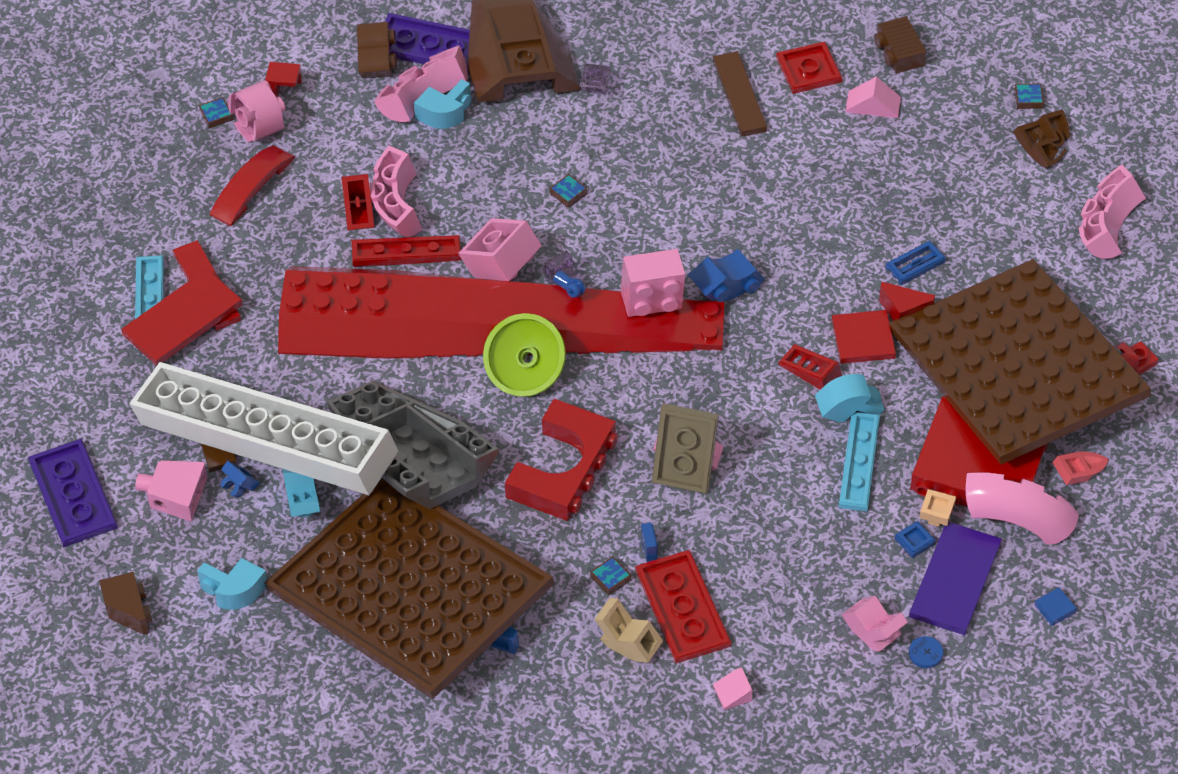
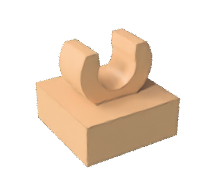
M928 489L919 518L928 520V524L939 527L940 524L947 526L956 497Z

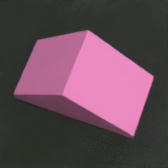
M874 77L848 92L846 112L898 118L901 97L878 77Z

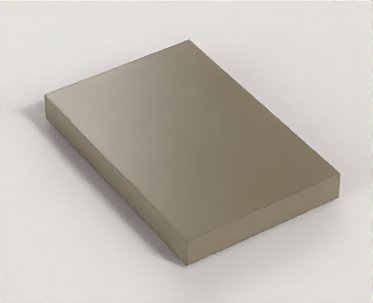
M665 403L662 404L651 483L705 494L708 493L719 414Z

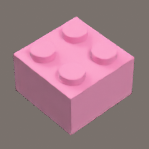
M491 218L458 254L473 277L510 281L518 275V271L525 263L533 259L534 254L542 245L527 221Z
M678 249L623 257L621 295L628 317L645 316L651 313L671 312L682 309L685 271Z

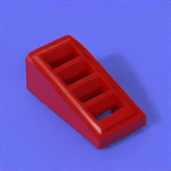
M795 344L778 362L779 366L819 390L830 381L842 376L839 362ZM798 356L802 357L797 364L792 363ZM808 361L810 362L806 368L803 367Z

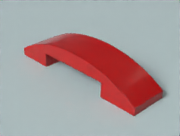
M274 145L257 153L228 182L209 213L210 216L232 226L247 210V203L275 173L280 175L295 159V156Z

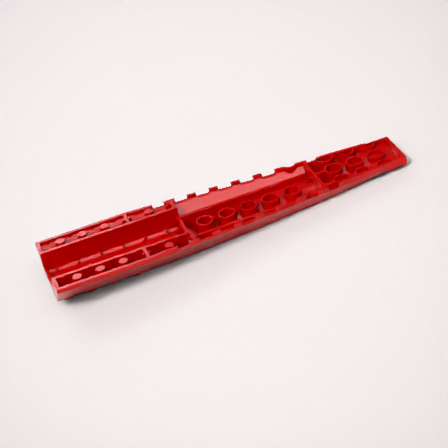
M290 266L285 270L279 309L278 354L384 359L424 358V356L452 357V355L478 357V355H483L486 340L498 323L510 316L523 313L535 314L551 322L558 329L564 340L566 353H618V351H631V353L693 351L694 349L722 351L724 302L683 299L682 309L671 312L651 313L645 316L628 317L621 291L586 288L582 296L572 298L559 285L486 280L402 270Z

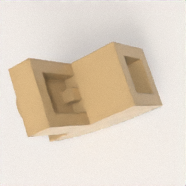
M609 598L594 619L604 633L600 638L601 641L611 650L633 661L648 663L663 642L649 620L632 619L618 598Z

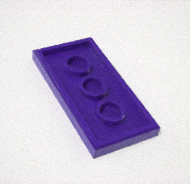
M388 13L385 22H388L391 29H395L396 44L392 45V53H396L397 59L425 64L430 61V57L460 45L466 65L468 64L470 29Z
M82 438L28 457L63 548L118 529L117 522Z
M951 522L947 526L945 525L910 609L909 617L965 635L1002 539Z

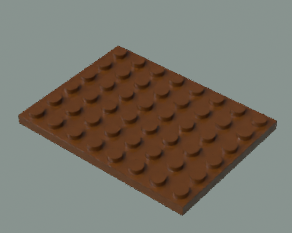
M1034 259L939 300L912 315L904 316L900 320L897 319L889 323L894 337L1001 465L1151 396V388Z
M382 478L370 495L362 494L264 582L268 591L431 699H434L555 584L553 576L439 506L429 509L405 497Z

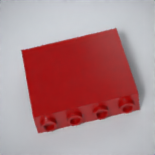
M942 396L913 470L910 490L923 497L926 496L928 489L956 497L955 505L960 504L968 507L966 500L967 473L1004 475L1003 480L1021 483L1022 479L1034 482L1044 451L1046 452L1049 443L1001 465L948 400Z

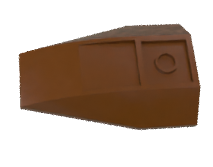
M472 0L467 65L477 102L503 100L504 85L548 79L551 80L554 93L580 90L570 51L536 0Z

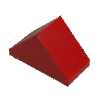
M368 174L342 176L347 230L373 228L374 220Z
M882 282L879 302L887 310L892 321L921 311L926 306L933 305L935 295Z

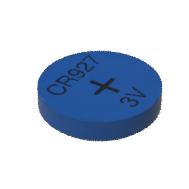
M922 636L911 642L909 658L916 666L925 669L933 668L942 660L943 647L935 638Z

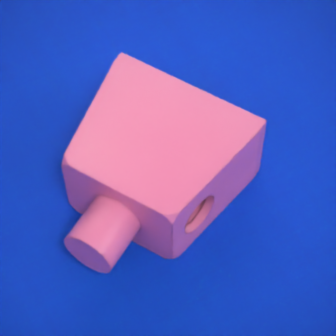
M160 461L153 476L138 474L135 488L136 490L147 492L150 508L192 521L208 478L204 462Z

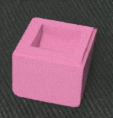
M742 667L735 669L713 684L724 710L752 701V688Z

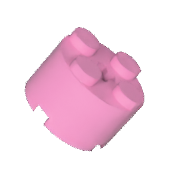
M266 80L229 95L228 107L230 115L235 113L238 120L234 125L248 142L257 141L284 129L282 112L285 111L284 102L280 97H275Z

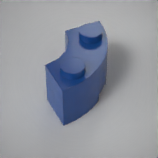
M739 249L722 258L712 259L707 257L687 274L707 298L718 302L732 300L745 292L752 294L765 281L764 277Z

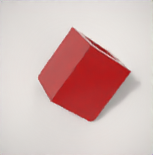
M269 62L265 80L270 85L275 97L278 96L280 86L295 87L297 84H302L300 64Z

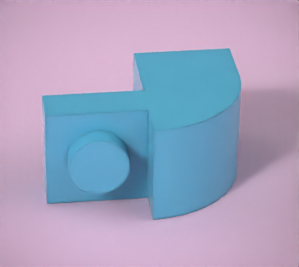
M461 79L447 95L428 87L414 102L415 119L430 127L439 129L451 128L464 121V110L468 108L472 100L470 83Z
M849 374L830 381L815 394L822 417L836 422H845L857 410L880 415L885 410L880 392L877 388L867 385L865 376L862 374Z
M282 469L291 517H308L315 512H320L314 478Z
M243 558L238 561L229 574L205 562L197 570L201 588L209 595L215 594L217 606L223 609L235 610L247 607L266 588L264 583L267 580L266 570Z

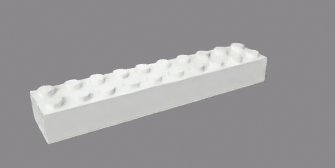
M159 362L129 403L141 425L366 495H370L399 452L387 429Z

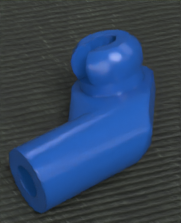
M561 270L553 278V282L565 289L572 298L582 296L586 291V286L581 279L572 278Z

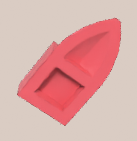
M1075 452L1059 455L1052 463L1065 484L1071 485L1086 482L1092 475L1099 473L1107 465L1108 458L1093 452Z

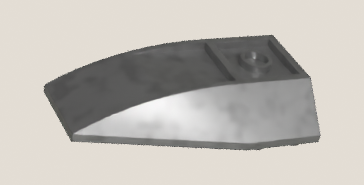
M375 381L366 383L327 401L329 409L334 414L389 430L399 452L381 478L405 497L429 509L475 488L498 455V448L464 422Z

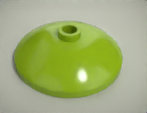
M527 313L510 316L498 323L490 332L483 351L484 367L492 383L503 392L517 397H531L549 389L561 375L566 360L565 343L558 329L545 318ZM528 354L533 355V360L530 363L525 362V357Z

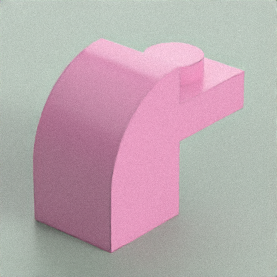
M876 596L862 598L841 614L850 629L874 651H881L901 635L900 628L908 623L902 612L888 615Z

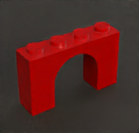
M554 398L542 418V434L572 445L581 453L582 459L574 468L562 473H548L516 462L505 481V498L568 521L572 513L577 514L582 505L581 497L584 491L589 492L595 479L594 474L596 470L601 471L607 458L605 454L608 449L613 450L616 446L618 434L616 433V421Z

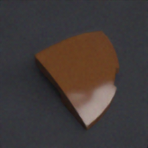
M1063 109L1044 114L1037 121L1018 126L1013 131L1025 151L1045 169L1051 167L1062 158L1067 150L1066 148L1062 150L1056 159L1055 156L1059 148L1064 144V139L1068 140L1070 138L1069 125Z

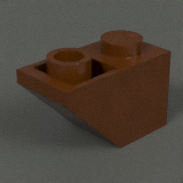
M134 571L99 580L108 618L143 635L149 634L147 623L152 622L149 606H142L141 600L146 599L143 582L136 583Z

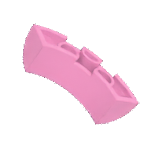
M460 45L430 57V61L419 69L413 66L398 76L400 81L396 82L392 88L391 85H387L374 101L380 112L390 120L398 122L411 121L415 115L414 102L428 87L445 93L453 89L461 79L468 81L467 65Z
M389 145L373 169L375 174L373 182L370 183L371 199L378 214L391 229L402 236L411 237L419 233L422 227L414 208L404 202V197L408 185L417 174L409 154Z
M1122 164L1098 184L1097 188L1099 191L1093 199H1087L1081 212L1083 221L1082 225L1079 226V233L1082 242L1091 254L1102 259L1113 258L1122 254L1118 246L1120 227L1128 214L1140 202L1146 199L1132 174Z
M967 473L966 500L972 518L997 519L1019 525L1036 534L1045 544H1057L1066 539L1075 529L1079 518L1077 511L1061 496L1054 498L1045 493L1043 486L1022 479L1021 483L1003 480L1004 475Z

